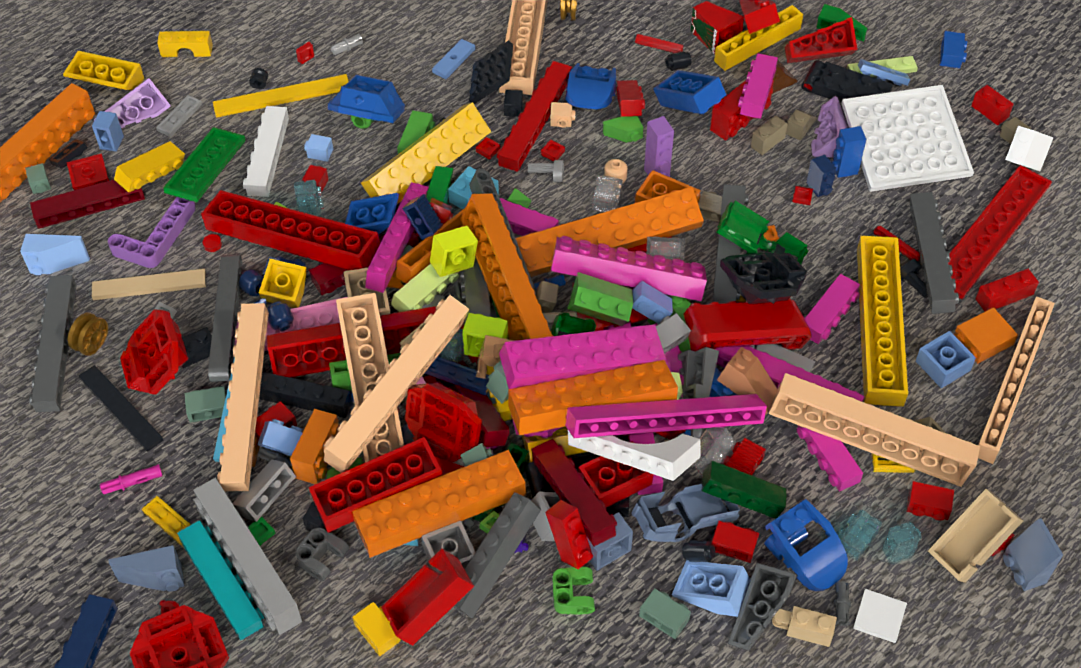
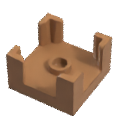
M485 335L478 356L476 377L486 378L487 366L494 367L500 362L499 352L505 342L514 340Z

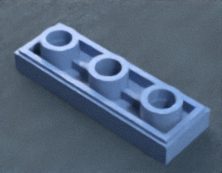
M461 39L432 68V73L447 79L475 50V45Z

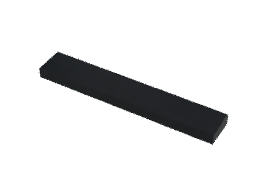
M95 365L79 375V379L147 452L164 441L163 437Z

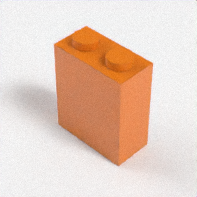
M992 308L958 325L954 336L976 357L975 362L978 364L1013 346L1018 334L996 309Z

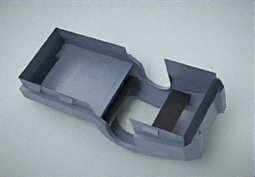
M702 484L685 487L684 490L675 494L669 503L663 506H658L665 492L642 496L637 500L631 514L633 517H636L644 533V539L657 542H679L690 537L697 529L717 525L718 521L731 522L737 520L740 516L738 514L740 509L737 504L724 500L730 511L728 512L721 498L702 492ZM666 511H673L674 514L680 515L685 523V527L680 533L684 532L685 536L676 539V535L679 534L677 530L681 523L667 526L661 514Z

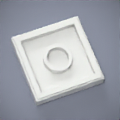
M865 589L853 629L896 643L907 603Z

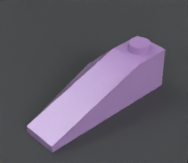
M148 78L105 110V112L116 113L121 128H124L127 124L142 122L141 120L149 117H157L171 105Z
M836 96L821 106L818 118L821 124L819 128L815 129L814 133L818 134L817 139L812 140L811 144L814 157L825 154L826 157L834 158L833 151L836 149V138L839 136L840 129L849 128Z

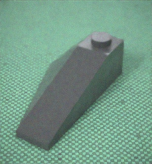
M757 563L730 636L729 645L747 651L750 650L789 597L797 576L795 573Z

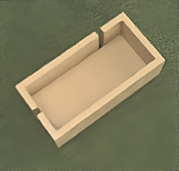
M985 489L928 552L958 581L966 583L978 570L976 565L982 566L1024 520L1012 509L1005 506L1006 504L993 492Z

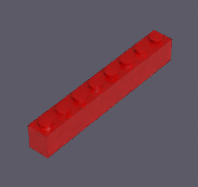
M553 61L550 67H547L545 76L540 79L538 88L534 89L531 100L526 102L525 110L519 114L518 122L512 126L511 134L505 138L504 146L497 152L499 166L516 172L519 171L551 115V102L558 103L565 91L572 66Z

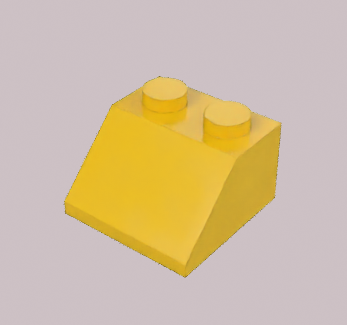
M270 259L259 290L261 299L265 298L266 302L270 303L280 301L291 308H298L304 294L307 268Z

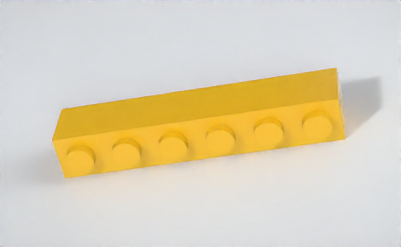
M791 5L778 12L780 22L749 34L747 29L716 47L714 62L724 71L732 68L800 30L803 13Z

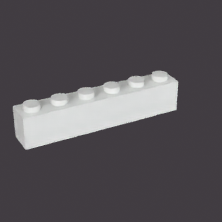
M266 106L265 112L261 115L262 123L261 126H258V138H255L254 152H251V164L247 166V178H244L243 188L246 189L247 196L269 197L289 120L287 107Z

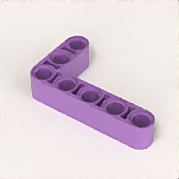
M176 197L146 242L121 234L111 235L108 238V245L112 255L147 268L156 267L195 212V202Z

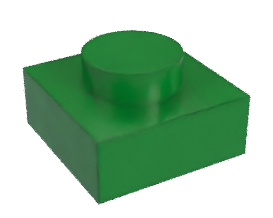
M262 516L257 522L255 521L248 527L259 546L276 534L275 530Z

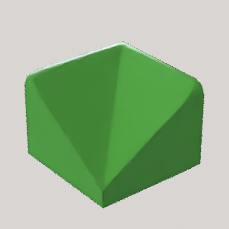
M514 189L507 201L519 204L525 208H528L531 200L517 189Z

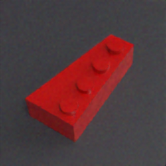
M739 0L749 34L780 22L775 2L771 0Z
M852 17L814 33L789 41L785 46L787 63L852 55L858 50Z

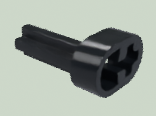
M914 258L900 268L901 280L903 282L907 281L920 295L927 298L926 284L916 275L922 265Z

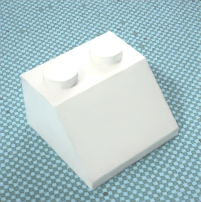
M1018 126L1005 160L1041 171L1053 137Z

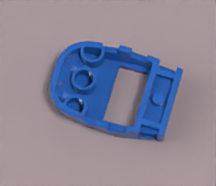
M577 63L569 73L565 95L566 101L572 106L588 109H602L610 105L612 96L616 94V68L608 70L606 68L596 69L589 66L580 67V63Z
M807 499L765 526L766 530L771 529L776 539L773 543L785 560L783 562L786 567H791L797 574L796 578L808 589L824 591L844 576L848 565V558L843 544L831 523ZM814 520L815 523H819L825 530L828 538L800 557L787 540V537Z

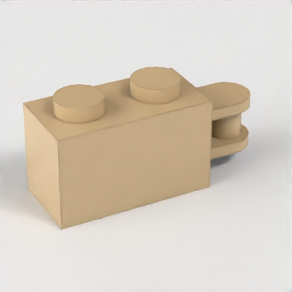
M794 606L792 612L779 609L772 618V624L775 627L788 630L786 636L829 647L833 638L837 617Z

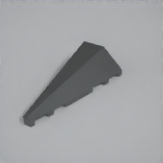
M705 347L696 352L687 350L678 354V360L682 361L680 375L684 376V384L682 385L683 399L707 398L710 396L719 354L718 350ZM703 428L690 429L691 436L700 439Z

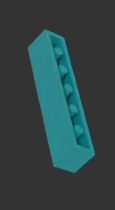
M199 520L179 531L177 534L180 542L240 641L263 628L261 621L264 619L263 614L258 607L254 609L252 606L253 598L248 590L244 592L241 588L243 582L239 575H233L231 572L233 566L229 559H223L221 556L223 550L217 541L213 543L210 538L213 534L207 525L203 526Z

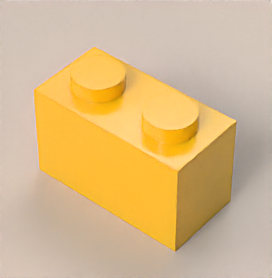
M372 602L352 618L355 627L376 653L381 656L401 640L394 634L389 624L390 621L387 620L381 608L382 606L378 608Z

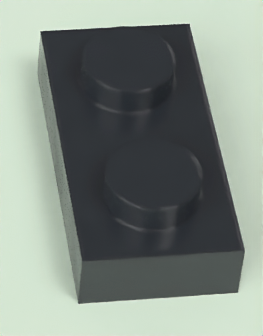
M75 139L51 157L49 161L58 168L66 167L67 162L81 156L88 147L85 142Z

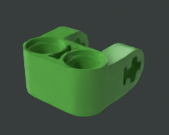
M560 568L553 573V605L558 613L577 615L590 614L595 611L594 598L589 596L573 597L572 585H587L593 582V571L591 568ZM559 580H565V581H567V582L562 584V583H559L558 581H559ZM566 599L568 602L560 603L559 600Z

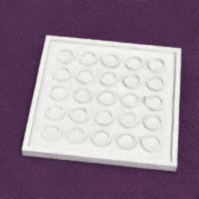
M943 85L842 100L841 104L849 128L861 126L866 137L861 166L870 192L973 176L974 171Z

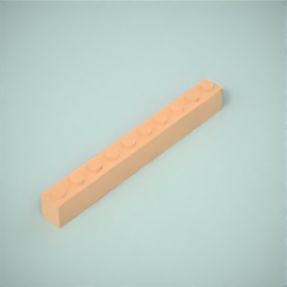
M1036 296L979 441L980 451L978 459L993 464L999 453L1055 303Z
M265 303L241 304V311H238L237 314L239 328L235 330V338L237 340V344L233 347L235 361L231 364V373L233 375L232 380L229 381V392L231 393L226 403L228 416H225L224 419L226 434L222 436V445L224 447L223 453H220V465L222 467L217 475V481L224 491H249L269 314Z

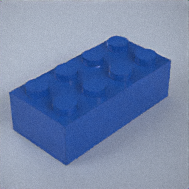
M680 70L653 88L661 106L697 114L706 113L711 106L719 103L726 96L719 77Z

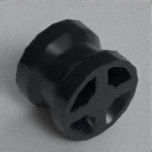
M262 68L253 69L249 80L250 86L255 89H264L269 76L267 71Z

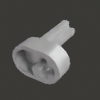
M554 160V163H528V173H553V182H563L564 160Z

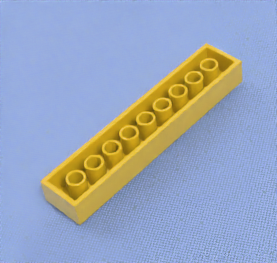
M860 236L857 247L858 283L860 284L859 306L864 403L904 407L908 396L898 238Z

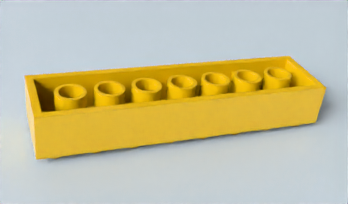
M473 102L463 105L363 180L361 185L370 198L398 193V204L403 200L411 182L423 185L432 178L435 166H448L488 135L491 130Z

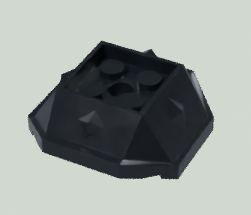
M790 253L732 255L721 259L720 267L727 274L733 288L742 295L748 304L768 302L774 304L777 301H787L791 296L797 295L807 274V270Z

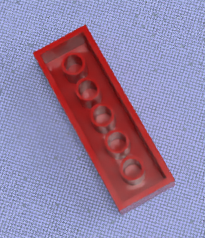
M423 437L308 488L327 532H331L353 522L352 511L443 475L426 438Z

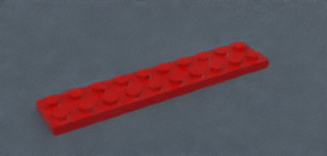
M1020 165L950 252L948 265H952L953 275L951 278L955 279L956 290L954 292L958 293L961 300L967 295L1046 193L1052 181Z

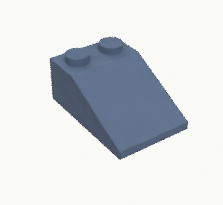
M1040 518L1007 546L1003 554V560L1005 565L1013 571L1014 580L1017 585H1021L1022 589L1026 591L1047 584L1063 553Z
M174 545L109 559V564L118 582L161 591H176L179 587L184 586L182 564Z

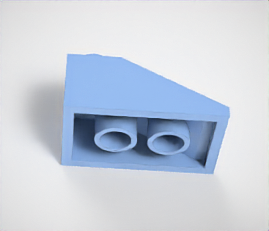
M25 234L20 251L30 274L34 275L51 274L90 260L81 236Z
M686 560L672 596L716 614L738 617L751 580L743 566L689 562Z

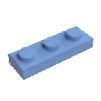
M860 59L858 63L861 73L870 76L873 74L880 80L886 81L888 79L899 86H902V84L908 86L910 78L906 73Z

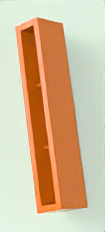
M465 208L447 221L434 235L464 227L461 217ZM434 235L424 239L397 260L396 278L407 284L431 264L430 256Z

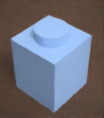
M311 134L309 140L305 143V151H307L308 158L328 162L333 151L332 138Z

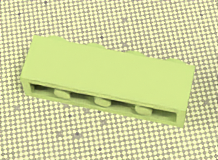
M430 264L393 295L391 305L399 312L422 309L423 305H428L433 301L437 293H443L450 282L454 283L459 278V272L440 277Z

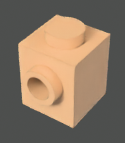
M551 102V126L571 127L572 121H575V110H572V105L569 103Z

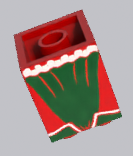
M705 1L693 7L691 32L715 55V49L718 45L742 33L744 17Z

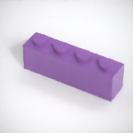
M664 116L647 122L644 170L647 175L654 170L670 177L674 130Z

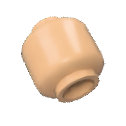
M620 159L608 161L604 167V178L607 183L611 185L623 184L627 179V164Z

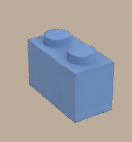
M99 111L92 125L99 148L117 152L124 137L117 114Z
M641 281L632 290V309L654 322L660 324L665 317L673 313L672 298L644 281Z
M272 419V422H265L258 445L291 456L303 433V429L296 426L288 428L283 426L284 422Z

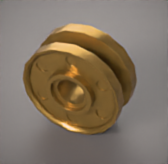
M560 0L561 20H565L567 13H570L571 20H576L577 0Z
M89 312L81 314L72 324L68 334L70 348L80 351L86 356L95 354L106 340L108 334L107 321Z

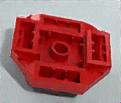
M154 309L133 332L128 341L126 351H123L120 357L127 387L155 395L169 380L175 379V374L188 360L179 326L171 318L170 312Z
M438 382L415 384L408 389L405 420L414 436V441L425 437L434 456L450 462L461 459V454L478 446L482 420L478 417L475 401Z
M186 605L142 622L129 653L134 668H223L229 659L214 618L193 610V608ZM185 655L181 660H176L178 656Z

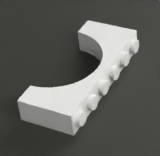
M568 430V443L570 446L672 481L700 458V439L685 434L662 443L636 444L620 440L613 435L573 438Z

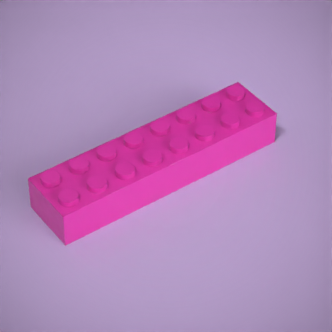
M567 236L557 237L551 266V271L573 276H576L579 272L607 282L633 288L641 281H644L663 294L702 301L707 278L705 267L700 263L693 262L689 264L684 263L680 259H665L661 255L650 256L642 251H636L635 253L622 247L615 249L610 248L606 244L595 245L587 240L576 241Z
M655 324L505 342L499 352L509 389L660 360L666 361Z

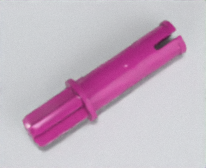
M159 464L128 475H118L119 478L101 483L100 488L103 494L120 489L124 491L126 487L162 477V472Z

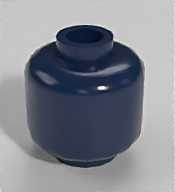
M254 269L247 270L241 275L239 286L248 295L257 297L259 296L264 276Z
M280 301L268 306V322L270 327L280 331L289 329L290 324L294 320L289 306Z

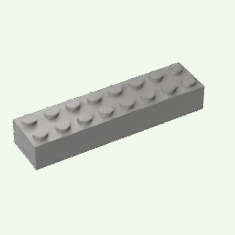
M216 477L195 488L193 491L196 498L193 501L198 508L197 511L202 520L205 519L206 525L212 534L215 535L216 541L222 550L225 551L226 558L229 559L232 566L234 565L236 574L239 575L242 582L244 581L246 590H248L251 597H254L256 606L265 615L272 631L276 629L278 634L281 635L300 624L302 620L296 602Z

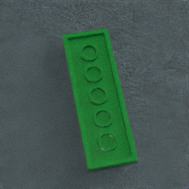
M213 127L163 187L164 193L198 202L244 144L245 136Z

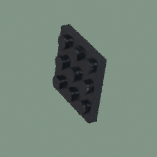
M509 40L473 64L469 102L476 104L509 82L513 43Z

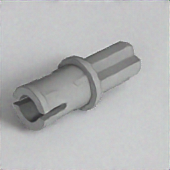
M357 34L348 39L344 38L341 42L332 45L330 50L333 55L346 50L350 51L351 48L363 44V40H359L362 37L360 34Z

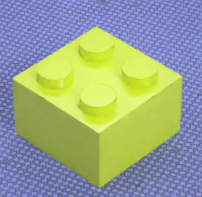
M468 226L434 235L430 263L438 275L443 277L472 268L477 250V238Z

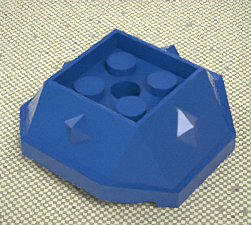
M355 75L346 85L341 87L340 92L328 103V110L371 120L394 123L404 112L405 104L397 94L392 82Z

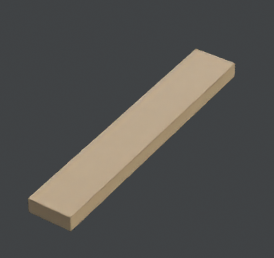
M205 269L94 281L92 282V299L100 300L206 287Z

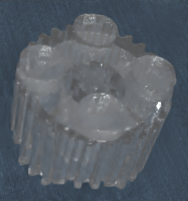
M597 175L595 183L597 186H595L593 193L592 210L604 213L617 209L620 202V190L623 180Z

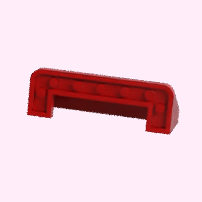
M790 298L787 301H777L774 304L772 302L748 304L747 301L742 303L730 301L724 304L712 302L707 305L694 303L684 312L686 325L691 330L688 336L691 351L694 352L705 347L715 350L717 347L779 343L788 350L801 349L812 337L810 328L796 302Z

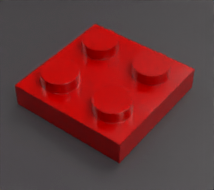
M102 153L67 162L73 190L109 181Z

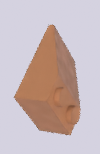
M741 347L717 379V381L737 395L757 394L767 405L765 415L770 410L777 388L759 359L751 351Z

